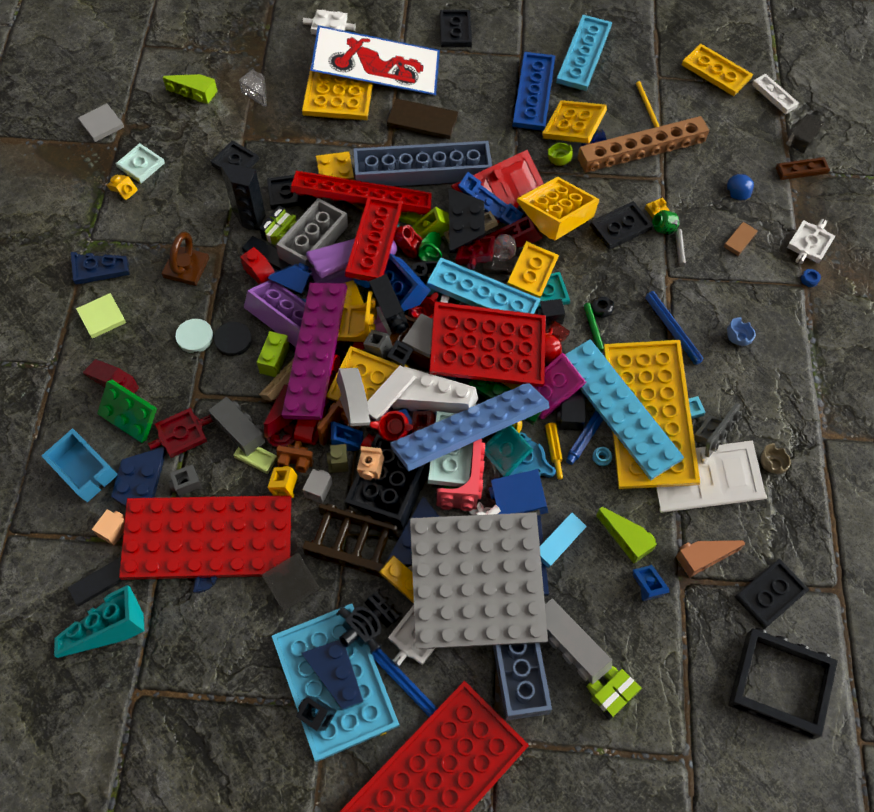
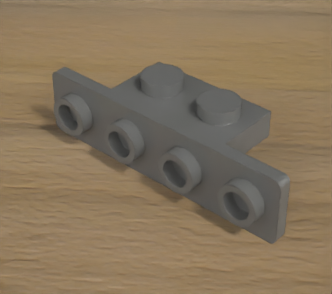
M736 402L724 419L709 415L694 434V441L706 445V457H710L713 452L718 450L720 442H724L728 431L731 432L734 423L739 422L742 411H739L740 403Z

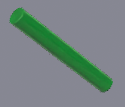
M585 303L583 306L595 345L600 352H603L604 346L591 304Z

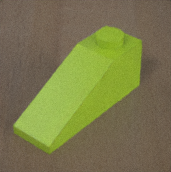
M604 507L598 510L596 517L633 564L654 550L657 544L650 532Z

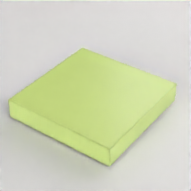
M111 293L76 308L92 339L126 323Z

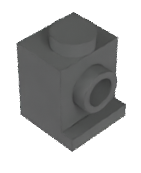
M193 464L170 473L172 480L169 481L172 492L176 491L179 496L196 489H203Z

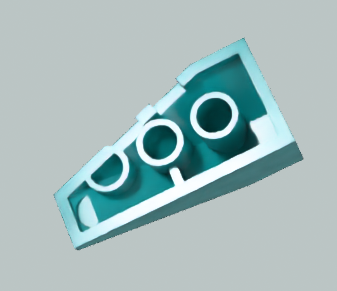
M126 585L104 598V603L96 609L92 607L88 611V616L80 622L75 621L55 637L54 656L59 658L125 641L144 632V614L130 586Z

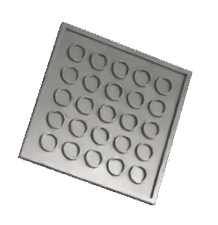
M537 512L410 518L416 649L548 642Z

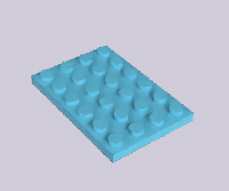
M353 604L345 606L349 612L354 610ZM340 608L272 635L297 711L299 712V704L307 696H315L329 707L337 710L326 731H315L301 721L315 762L400 726L368 644L361 647L354 641L349 647H346L364 703L345 710L340 708L309 663L302 656L301 653L339 640V637L346 632V629L342 626L345 619L340 615H336Z

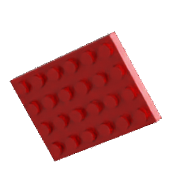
M435 301L433 305L429 374L518 385L530 383L535 387H543L545 378L546 315Z

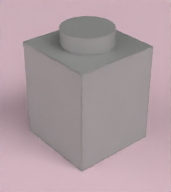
M312 469L302 489L304 497L323 504L333 484L330 474L324 470L317 471Z

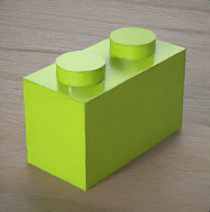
M269 331L257 360L260 374L276 377L280 373L290 348L287 335Z

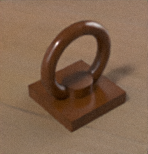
M181 232L172 243L169 259L161 274L163 278L197 286L210 259L209 254L193 250L191 235L188 232ZM184 239H185V248H184V247H180V244H181V242H182Z

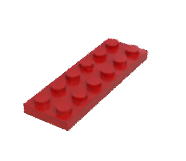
M368 196L346 267L345 277L371 281L384 275L403 202Z

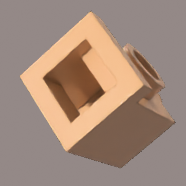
M361 446L357 467L359 476L366 480L379 479L384 461L381 448Z

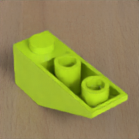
M201 74L162 77L166 90L192 98L198 102L209 104L217 93L215 79Z

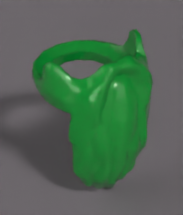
M430 232L422 240L418 247V256L422 261H439L440 257L442 258V253L439 250L441 244L440 233Z

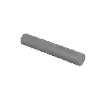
M677 229L675 236L679 266L682 267L686 265L682 230Z

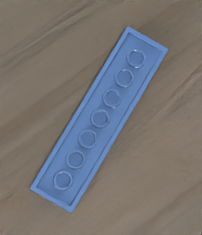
M530 383L522 384L510 391L470 407L468 410L454 414L412 434L399 438L390 443L391 449L407 470L410 471L548 409L549 401Z

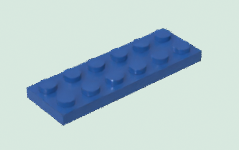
M524 52L512 127L544 131L555 55Z

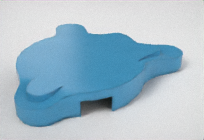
M520 432L519 434L533 448V451L510 475L538 469L540 476L553 477L556 469L547 462L543 447L531 441V438L527 437L525 433Z

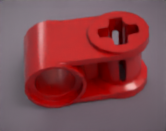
M410 225L397 227L394 241L406 256L411 258L417 257L418 247L423 239Z

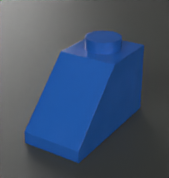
M299 263V265L294 264L273 272L269 275L268 279L303 293L313 271L309 270V266Z

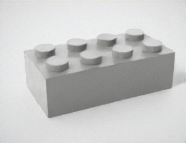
M318 198L276 244L278 258L291 265L303 263L309 266V269L312 268L313 265L306 257V252L332 245L348 227L347 213Z

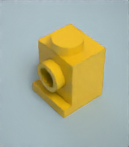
M274 467L267 488L273 496H291V498H294L293 491L298 475L292 467Z

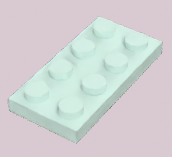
M437 411L436 422L457 413ZM473 443L431 461L428 484L461 487L466 484L470 478Z

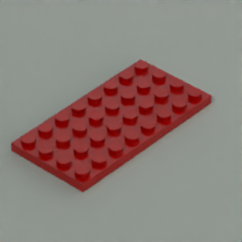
M291 496L127 498L119 578L121 580L290 576Z
M464 681L340 812H470L527 749L529 744Z

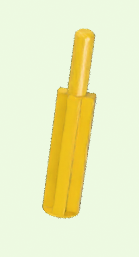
M548 423L545 425L551 462L555 463L557 479L561 480L563 479L560 463L562 462V453L556 423Z

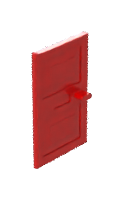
M528 150L473 175L482 182L481 185L507 205L510 203L516 208L519 206L517 198L544 184ZM460 182L451 186L452 189L462 192L458 187Z

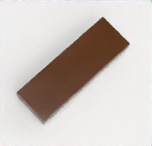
M824 157L777 163L775 167L781 180L828 174L830 171Z

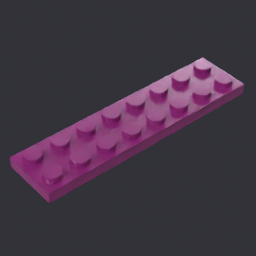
M310 283L282 411L284 419L322 420L347 293L346 283Z

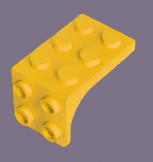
M368 291L366 303L355 306L344 305L337 341L364 342L371 330H375L374 319H377L376 298H373L372 291Z

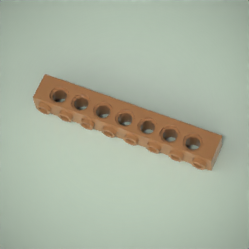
M699 116L580 146L577 158L585 173L632 160L701 144L706 141L710 130L703 118Z

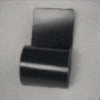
M438 261L416 263L412 266V270L426 284L427 274L433 272Z

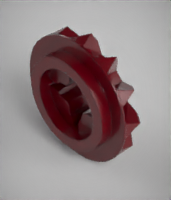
M290 422L283 427L287 435H284L282 440L277 435L281 433L282 429L267 438V441L272 447H288V445L295 443L294 431L296 426Z

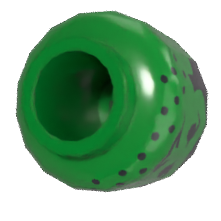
M666 210L659 211L655 214L652 221L655 231L663 234L674 233L679 227L678 215Z

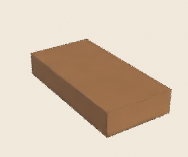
M743 222L725 243L724 248L739 256L755 237L758 230Z

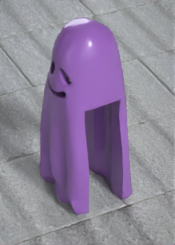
M355 239L306 252V257L314 266L309 270L313 271L311 276L315 283H345L353 280V278L345 277V271ZM393 240L390 253L395 255L397 252L396 242Z

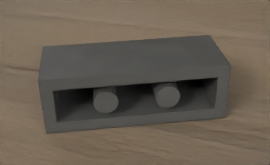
M226 396L210 408L208 412L212 420L246 456H249L257 447L266 442L263 436L264 430L258 424L255 426L250 415L246 412L243 414L240 411L241 407L235 400L231 401Z

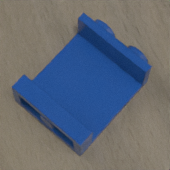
M538 469L491 480L492 487H489L491 499H495L496 505L501 510L498 514L526 513L534 510H540V514L549 513Z

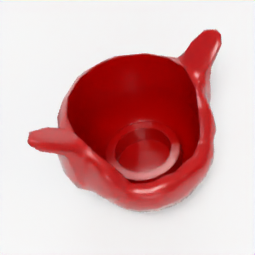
M434 292L431 296L426 297L420 305L408 309V316L417 319L420 314H423L433 319V305L439 294Z
M552 328L549 329L548 333H545V364L547 365L562 353L561 343L552 335Z
M389 411L381 416L379 421L370 423V427L377 429L379 435L387 441H396L399 438L405 437L413 428L405 414L399 411Z

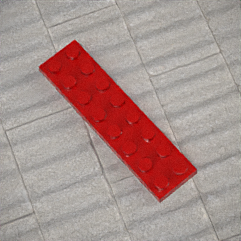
M297 170L291 184V192L298 195L306 194L316 198L325 197L334 201L343 200L352 204L361 203L365 205L368 196L403 202L402 212L411 211L425 215L431 210L432 193Z

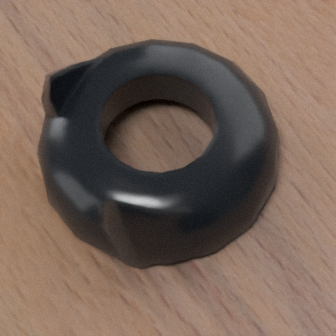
M596 297L591 302L593 314L601 318L611 315L614 310V302L607 297ZM603 302L607 304V307L602 309L597 304Z

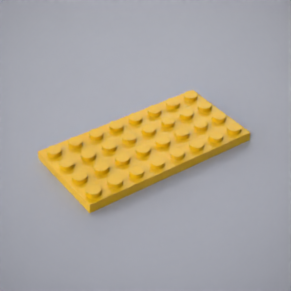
M680 340L604 344V357L684 456L681 462L653 480H650L613 432L618 488L633 489L699 485L700 476Z

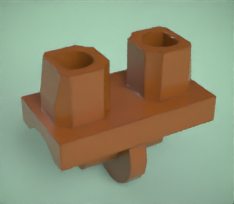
M298 440L295 446H278L276 450L278 467H289L290 463L296 464V471L306 473L309 467H313V452L308 451V448L301 447L302 442Z

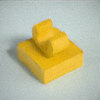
M663 198L650 202L645 207L652 219L661 210L670 211Z

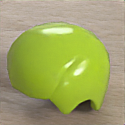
M559 142L548 148V158L554 165L563 166L571 161L573 156L571 145Z

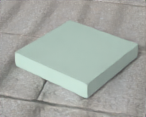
M139 143L115 164L117 168L139 183H142L165 162L163 158Z

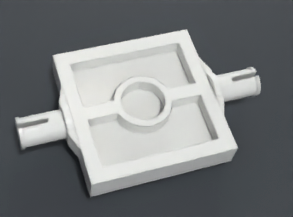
M317 10L313 19L303 18V25H312L311 34H317L318 25L344 31H355V24L346 23L347 13Z
M821 219L818 225L810 224L803 220L787 248L799 253L796 259L797 263L802 264L805 258H809L818 264L820 263L835 238V235L824 229L827 224L826 220Z
M413 605L388 637V640L400 650L392 660L397 666H400L406 657L413 658L423 665L435 649H416Z

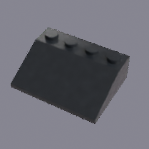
M376 434L370 447L381 448L384 455L380 478L366 480L357 474L344 502L381 522L389 521L398 528L404 529L429 473L430 462L408 471L391 449L390 443L393 441H387L379 434Z

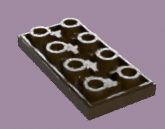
M396 98L387 120V126L450 140L458 118V111Z

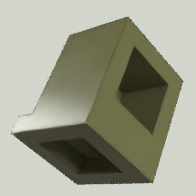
M346 444L330 445V453H327L329 473L349 472Z

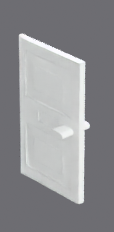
M753 440L719 445L718 450L713 452L710 457L705 456L706 447L696 448L700 476L699 485L656 487L660 513L767 499Z

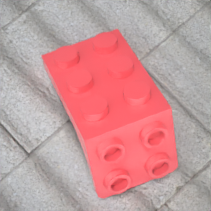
M482 438L473 442L471 474L468 482L455 489H437V506L441 509L460 508L462 511L476 509L477 501L481 499L483 490L482 478L485 443H482Z

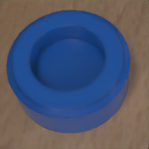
M814 269L805 270L801 276L802 283L808 287H815L821 279L820 274Z

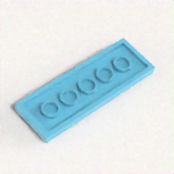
M582 15L556 83L587 91L610 32L612 22Z
M441 257L426 285L430 289L475 307L535 314L541 300L538 297Z

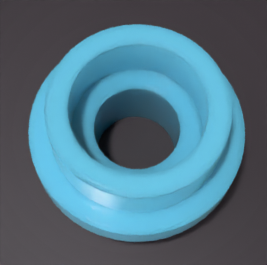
M599 447L594 450L592 458L597 465L606 466L612 460V453L606 447ZM603 455L605 459H601L599 456Z

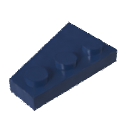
M71 252L72 273L75 285L130 275L126 256H94L92 253L80 255L77 252Z
M340 640L301 653L342 710L364 703L347 649Z

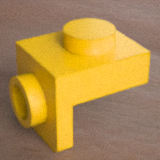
M124 175L113 176L106 185L110 191L119 192L124 200L129 199L138 190L131 179Z

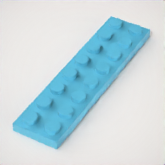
M591 339L565 354L587 382L580 388L650 480H653L684 459L681 452Z

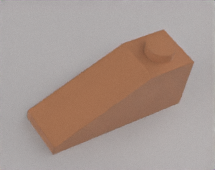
M743 540L697 541L693 544L688 542L679 548L680 551L676 558L690 578L740 551L745 542Z

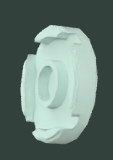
M190 319L178 327L175 337L178 346L183 351L188 353L202 352L213 342V331L206 321Z

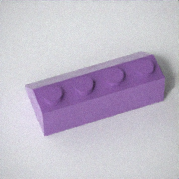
M268 280L248 290L244 308L276 333L287 335L289 342L293 346H297L306 303L284 286L272 280Z

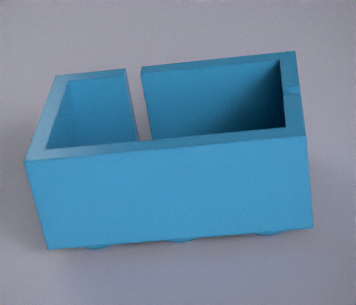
M73 428L41 455L75 493L86 502H89L101 491L99 488L101 485L105 487L118 475Z

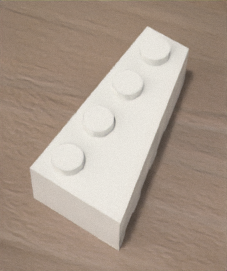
M404 366L405 369L415 375L416 379L392 404L393 410L406 408L409 411H417L418 409L435 413L436 411L459 413L475 406L478 395L476 387Z

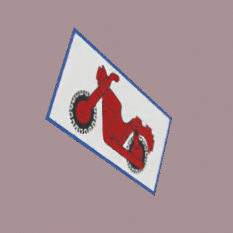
M318 25L310 71L436 95L440 50Z

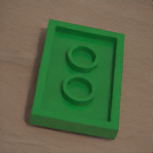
M109 380L106 383L97 414L142 443L147 441L157 408L114 380Z

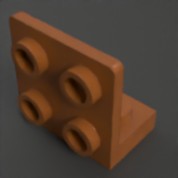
M340 398L330 406L326 417L322 418L317 424L320 444L323 446L331 437L332 421L342 423L357 430L361 428V426L349 425Z

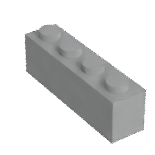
M552 598L545 604L548 641L553 648H559L568 664L571 665L573 663L578 669V674L583 680H589L593 685L612 668V659Z

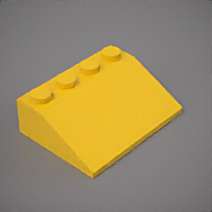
M556 177L517 198V202L541 233L550 239L557 240L595 216L599 199Z

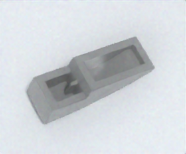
M339 368L336 381L341 391L340 401L349 425H370L367 398L358 368Z

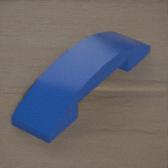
M469 172L466 173L458 185L463 193L484 201L485 212L491 211L495 219L506 225L520 220L524 213L510 203L507 205L483 187L480 180Z

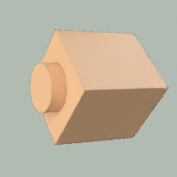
M107 509L92 530L99 538L114 546L124 533L125 516L118 511L113 513Z

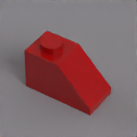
M255 247L240 256L243 269L258 284L270 280L268 279L269 275L275 272L266 257Z

